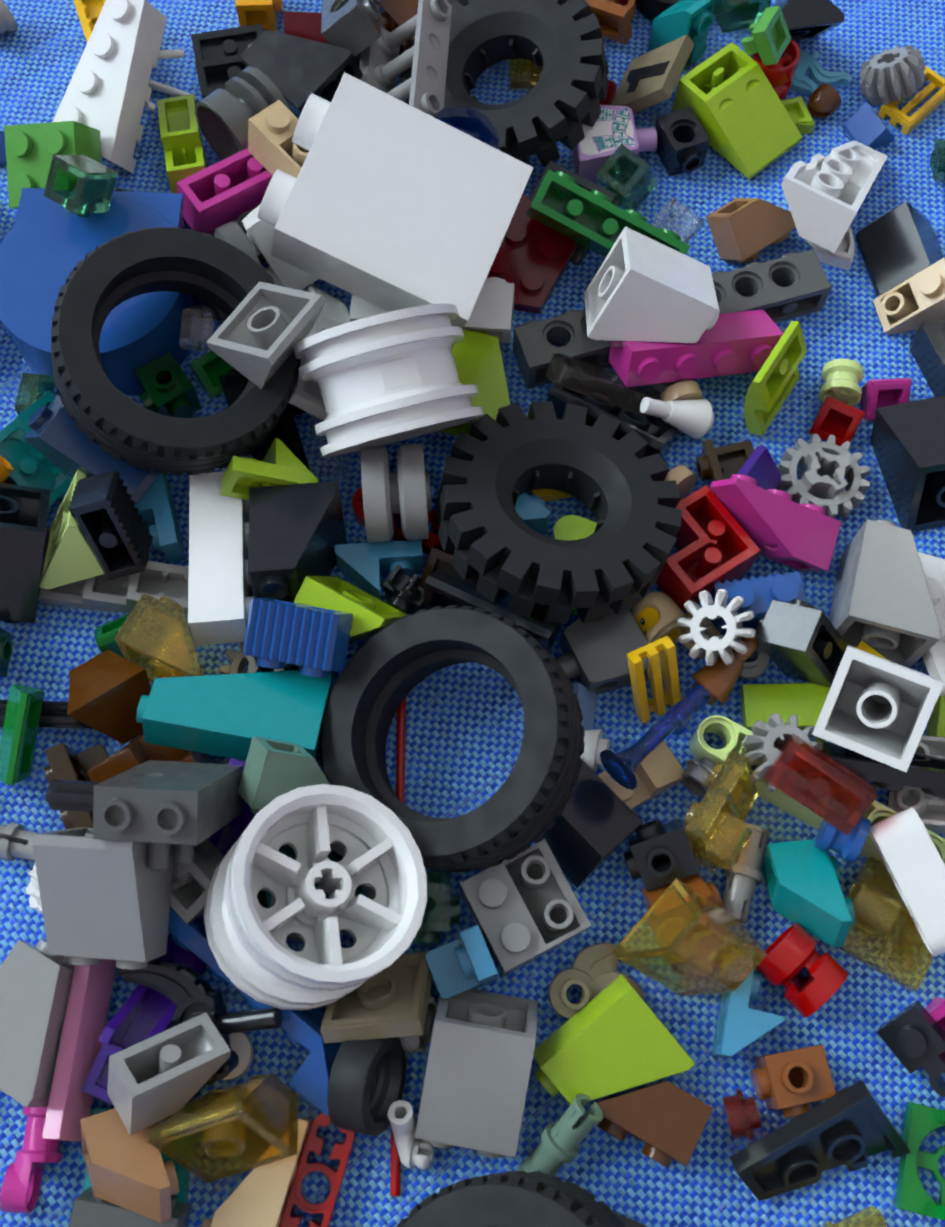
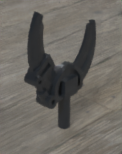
M153 959L148 961L147 967L143 969H117L118 975L122 976L124 982L152 988L173 1001L178 1006L172 1018L174 1026L206 1012L231 1050L230 1058L184 1107H187L200 1095L203 1087L206 1085L211 1086L217 1080L225 1078L238 1066V1054L231 1049L229 1038L231 1033L280 1028L282 1025V1012L276 1007L227 1013L226 1005L223 1003L222 992L211 989L206 980L203 981L197 971L188 966L182 967L181 963L166 959L162 962L160 959Z

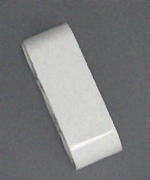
M911 807L871 825L869 834L921 938L931 955L936 957L945 953V864L915 809Z

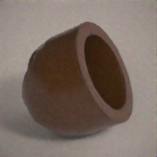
M823 83L815 89L808 102L809 112L817 118H826L841 106L839 93L827 83Z

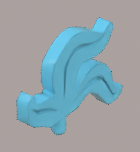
M800 50V59L796 72L792 77L790 89L811 96L812 92L823 83H827L832 87L838 84L849 86L852 77L847 72L823 70L820 63L816 60L819 58L818 52L809 55L806 51ZM806 72L810 73L812 80L805 77Z

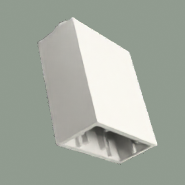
M344 72L331 102L311 93L303 107L293 134L292 143L309 152L298 177L296 178L277 169L264 194L258 218L275 226L272 256L389 312L429 304H454L457 306L459 315L457 319L452 321V326H459L463 329L469 320L534 167Z

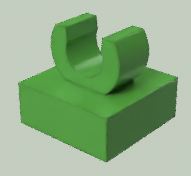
M780 6L766 8L759 21L751 24L749 27L752 37H745L741 40L746 54L752 55L759 52L763 65L777 64L792 39Z

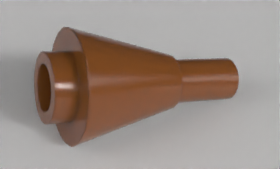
M756 636L753 638L743 637L741 639L749 648L746 654H740L732 649L734 655L733 663L726 665L721 656H719L715 665H705L690 675L696 681L691 689L710 706L716 700L725 705L745 666V661L760 646L755 640Z

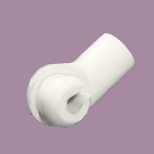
M405 1100L395 1101L390 1105L387 1115L400 1162L411 1170L414 1166L425 1170L431 1166L434 1146L427 1143L426 1140L415 1138L417 1122L412 1105Z

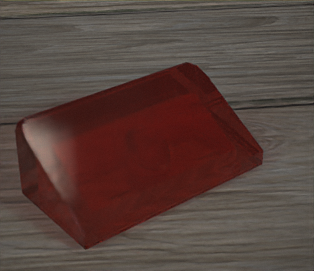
M794 733L787 740L764 777L769 783L847 835H849L877 798L875 787Z

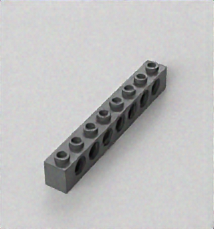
M814 249L801 253L791 252L778 259L763 263L753 262L740 269L728 272L718 271L712 274L720 309L719 314L763 309L774 323L821 311L832 288ZM585 309L580 311L569 310L557 317L541 321L531 320L514 328L513 353L527 389L564 380L574 374L579 376L612 367L608 361L611 341L593 340L587 337ZM552 344H560L562 347H556Z

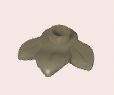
M610 943L588 946L577 954L571 969L562 970L553 977L548 989V998L551 1007L557 1014L570 1019L622 974L616 972L619 947ZM622 974L638 995L644 999V993L640 986L634 980ZM573 984L577 985L581 991L580 999L574 1004L570 1003L566 996L567 989Z

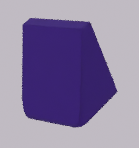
M763 445L756 447L737 473L756 479V486L765 490L776 489L781 482V474L769 451Z

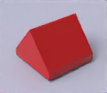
M827 395L809 433L812 435L817 433L821 439L826 441L830 434L835 435V444L841 446L846 441L851 442L866 412Z

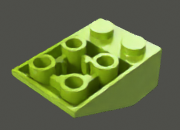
M733 42L726 45L678 80L672 112L691 106L710 139L709 145L749 180L802 140V135L760 65Z

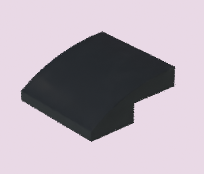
M262 24L191 34L202 99L218 88L225 90L226 82L234 76L237 77V74L246 68L240 55L264 32Z

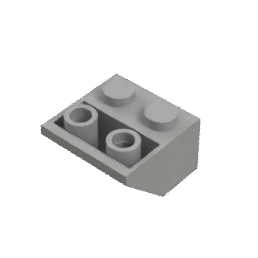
M545 839L532 845L526 851L519 853L516 857L510 860L505 859L501 864L490 867L460 883L459 892L476 925L479 926L485 943L502 977L545 955L591 927Z

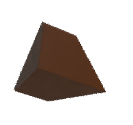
M108 649L69 672L68 716L117 740L121 747L143 733L142 724L136 722L137 708L141 696H149L151 691L144 668Z

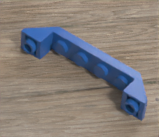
M170 906L168 934H172L173 941L179 947L192 951L208 965V969L214 977L223 982L230 983L243 994L247 1004L253 1010L273 1007L258 1002L241 991L219 968L208 945L204 915L186 924ZM323 1007L309 1010L280 1009L282 1012L281 1027L284 1035L294 1044L304 1046L310 1051V1054L292 1077L289 1084L299 1092V1096L304 1103L328 1116V1081L333 1061L342 1042L324 1044L320 1031L326 1010Z

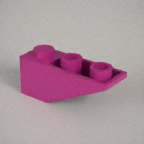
M732 474L730 479L712 481L710 488L768 559L800 572L829 570L841 521L825 515L826 509L813 504H798L791 501L792 495L785 491L777 489L765 490L756 486V479L746 475Z

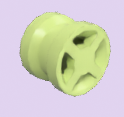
M835 359L824 364L822 380L825 384L820 389V401L824 403L828 395L851 406L858 404L862 397V389L858 384L863 379V366L850 359Z

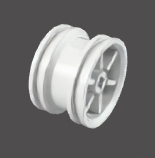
M446 303L429 304L365 317L311 335L293 346L296 358L306 359V364L299 368L302 380L319 382L326 408L327 418L325 421L314 426L317 436H326L328 444L320 448L322 457L361 451V447L383 446L464 424L484 416L483 408L481 406L473 407L471 401L472 397L479 394L477 385H464L459 381L451 347L463 340L464 333L461 327L452 326V321L457 319L459 315L456 305Z
M319 784L299 787L276 797L255 815L240 838L233 844L213 872L205 895L204 924L208 945L219 968L241 991L258 1002L279 1009H314L330 1005L350 994L366 980L391 966L409 948L421 927L427 904V874L422 855L409 829L396 814L374 797L346 786ZM282 845L292 847L295 852V860L280 853V847ZM331 849L343 857L340 862H334L328 858L327 855ZM316 883L318 884V889H315L314 885ZM364 886L368 898L361 894L355 897L356 888ZM266 890L271 893L270 908H264L258 902L257 895L259 891ZM325 892H327L329 896L327 899L325 896ZM339 931H346L352 935L354 939L352 947H341ZM288 936L291 939L303 942V949L301 951L290 949L286 943V937Z

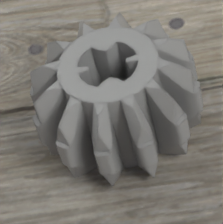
M897 45L893 49H884L882 53L872 55L870 60L861 65V80L859 81L861 91L864 93L865 99L870 101L872 105L880 103L888 105L893 101L900 102L904 97L913 96L915 90L920 89L924 85V70L926 68L920 50L914 49L911 45L903 48Z
M778 713L772 714L768 718L767 723L758 720L751 727L753 735H746L742 741V746L750 751L741 758L742 764L756 767V770L750 775L751 781H759L762 776L767 779V792L773 793L781 785L786 794H793L797 790L798 784L805 788L814 781L812 773H817L823 767L824 762L815 755L823 750L824 743L809 740L814 726H807L803 730L799 729L797 715H791L786 723L783 722ZM777 747L785 749L784 757L788 759L787 761L780 759L781 751Z

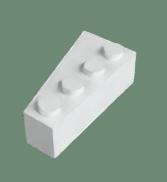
M106 0L53 122L76 121L100 130L101 157L134 174L137 161L133 159L136 141L141 142L144 128L140 124L144 103H149L152 91V88L149 87L152 68L157 67L167 17L146 0Z

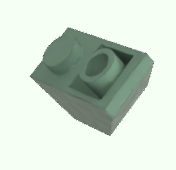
M253 736L237 793L251 807V812L257 814L272 800L282 794L299 787L329 784L315 758L299 744Z

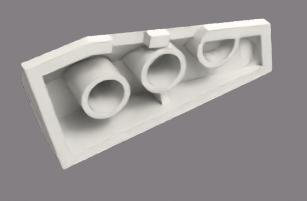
M853 140L833 148L830 155L826 157L819 153L814 155L808 164H805L803 161L794 163L784 177L781 186L799 236L806 239L813 248L821 251L828 250L835 254L888 156Z

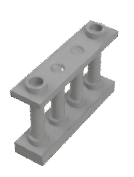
M418 0L417 14L391 33L381 26V37L361 52L359 68L363 77L360 80L403 102L409 98V105L443 122L452 5L447 0ZM415 36L414 46L399 55L400 45ZM412 67V76L396 87L397 76Z

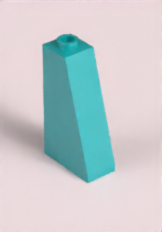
M300 670L155 678L149 696L142 695L140 698L136 722L141 723L143 726L145 743L246 761L252 738L256 736L299 744L316 760L322 735L321 728L324 712L331 694L333 671H329L327 678L306 676L300 674Z

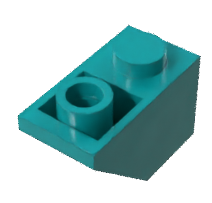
M680 0L653 19L648 47L654 50L687 34L693 41L694 46L685 67L690 63L699 61L707 49L706 41L709 28L714 20L713 11L716 0Z
M815 839L768 843L762 872L773 910L793 923L797 922L803 929L834 948L843 947L850 927H853L855 924V912L851 899L843 896L840 887L841 875L837 859L834 856L830 857L828 850L822 851L815 848Z

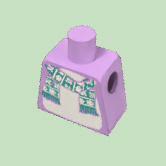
M600 105L601 114L594 126L590 127L582 124L585 138L571 150L574 172L593 183L630 176L635 172L638 152L656 151V128L635 129L633 112L628 106Z

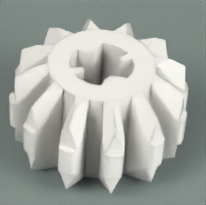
M719 589L717 591L715 602L707 590L699 592V599L702 607L693 601H687L684 604V607L693 615V618L679 617L677 624L683 627H690L691 633L681 635L679 641L680 643L695 641L696 644L689 652L691 658H697L706 650V665H715L718 652L726 665L734 662L731 647L743 655L749 651L747 644L739 638L740 636L746 638L756 636L755 629L742 626L743 621L753 619L755 614L753 611L737 613V610L744 603V598L741 596H736L727 606L728 592L726 589ZM722 617L726 622V625L721 627L727 629L725 636L720 634L711 637L707 629L712 628V626H707L708 620Z

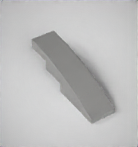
M147 561L144 572L113 580L107 579L105 574L49 590L40 588L38 598L41 604L123 613L136 612L138 614L188 615V567Z

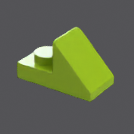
M275 438L263 462L254 458L232 457L220 481V495L249 500V488L317 483L319 480L281 440Z

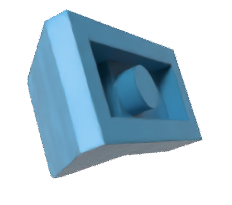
M158 474L134 507L139 509L138 514L143 516L141 521L146 523L145 528L149 529L150 536H153L152 544L154 549H162L169 563L186 560L171 486L166 475Z
M422 540L335 545V556L339 571L360 589L381 600V575H389L396 565H400L402 571L409 577L415 573H423Z
M478 925L460 932L459 939L433 949L426 954L429 969L438 992L443 999H449L488 985L497 979L498 972Z
M736 953L727 958L712 1056L720 1058L731 1057L787 1019V1017L749 1008V1001H756L760 988V972L754 971L756 961L754 957Z

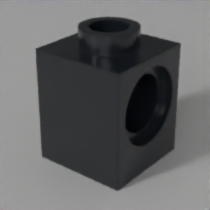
M692 107L658 116L655 123L657 131L656 153L669 177L683 172H692L702 167L710 139Z

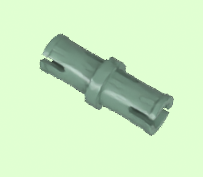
M578 1094L556 1123H549L542 1131L541 1142L529 1157L520 1164L518 1171H525L527 1173L537 1171L554 1176L564 1163H571L580 1151L579 1144L594 1126L603 1119V1113L599 1105L594 1101L584 1114V1107L589 1102L590 1097L585 1094Z

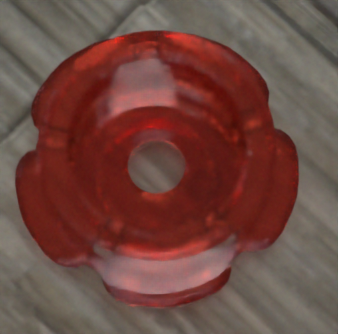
M736 1089V1095L723 1097L733 1139L748 1137L749 1141H753V1130L762 1128L754 1096L744 1098L742 1090Z

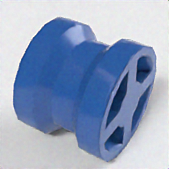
M833 803L821 823L814 847L822 851L829 849L836 851L840 854L842 860L852 864L866 841L871 820L863 816L851 817L845 814L843 807Z

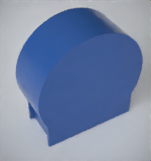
M22 188L15 226L0 244V320L29 368L52 388L56 387L51 362L52 318L60 289L66 284V278L69 273L74 270L79 261L85 260V255L90 251H94L102 243L110 242V239L116 236H123L124 233L140 231V229L177 227L186 229L182 217L183 193ZM150 292L122 302L109 313L101 330L99 351L104 371L118 390L127 396L142 392L134 370L168 352H171L179 366L190 354L199 334L202 314L200 299L178 292Z

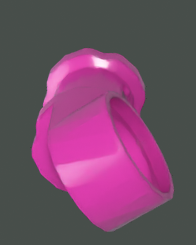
M24 1106L23 1114L27 1116L23 1146L21 1150L16 1151L15 1162L9 1165L3 1179L0 1196L2 1212L30 1214L34 1210L39 1197L44 1163H57L63 1160V1152L59 1151L60 1140L43 1139L42 1136L47 1107Z

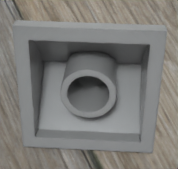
M259 281L208 339L206 344L214 353L262 389L294 351L293 346L303 340L311 331L326 301L321 294Z

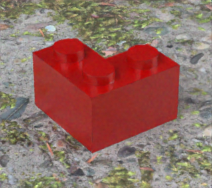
M707 485L679 501L676 509L682 510L681 528L676 536L675 545L680 551L667 559L656 581V584L663 593L671 597L683 613L687 611L684 607L687 601L700 603L699 592L707 590L711 593L717 581L723 584L727 579L732 583L735 578L738 579L746 574L761 551Z

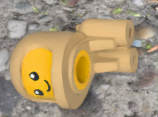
M648 593L644 598L638 599L631 609V613L648 644L665 636H668L675 644L680 642L679 637L681 635L691 633L690 627L678 625L677 620L679 617L693 618V615L690 612L684 614L671 597L664 593ZM709 619L707 626H712V628L707 629L710 636L720 635L721 633ZM693 640L681 644L691 650L696 643ZM706 650L698 656L699 659L705 658Z

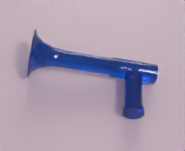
M696 685L670 708L660 721L626 750L618 753L610 750L600 752V759L607 773L626 789H635L637 787L635 772L639 764L670 734L677 736L684 733L691 717L711 700L709 692L703 686Z

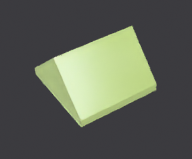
M78 469L49 529L39 585L43 589L49 590L104 574L68 509V506H70L69 502L72 501L71 497L74 495V487L77 486L76 482L87 478V475Z

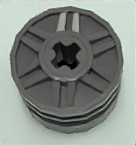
M248 66L238 73L237 77L234 76L226 82L225 90L218 88L195 104V115L206 140L215 153L224 160L248 148V120L277 100H280L290 111L291 109L272 80L258 68Z

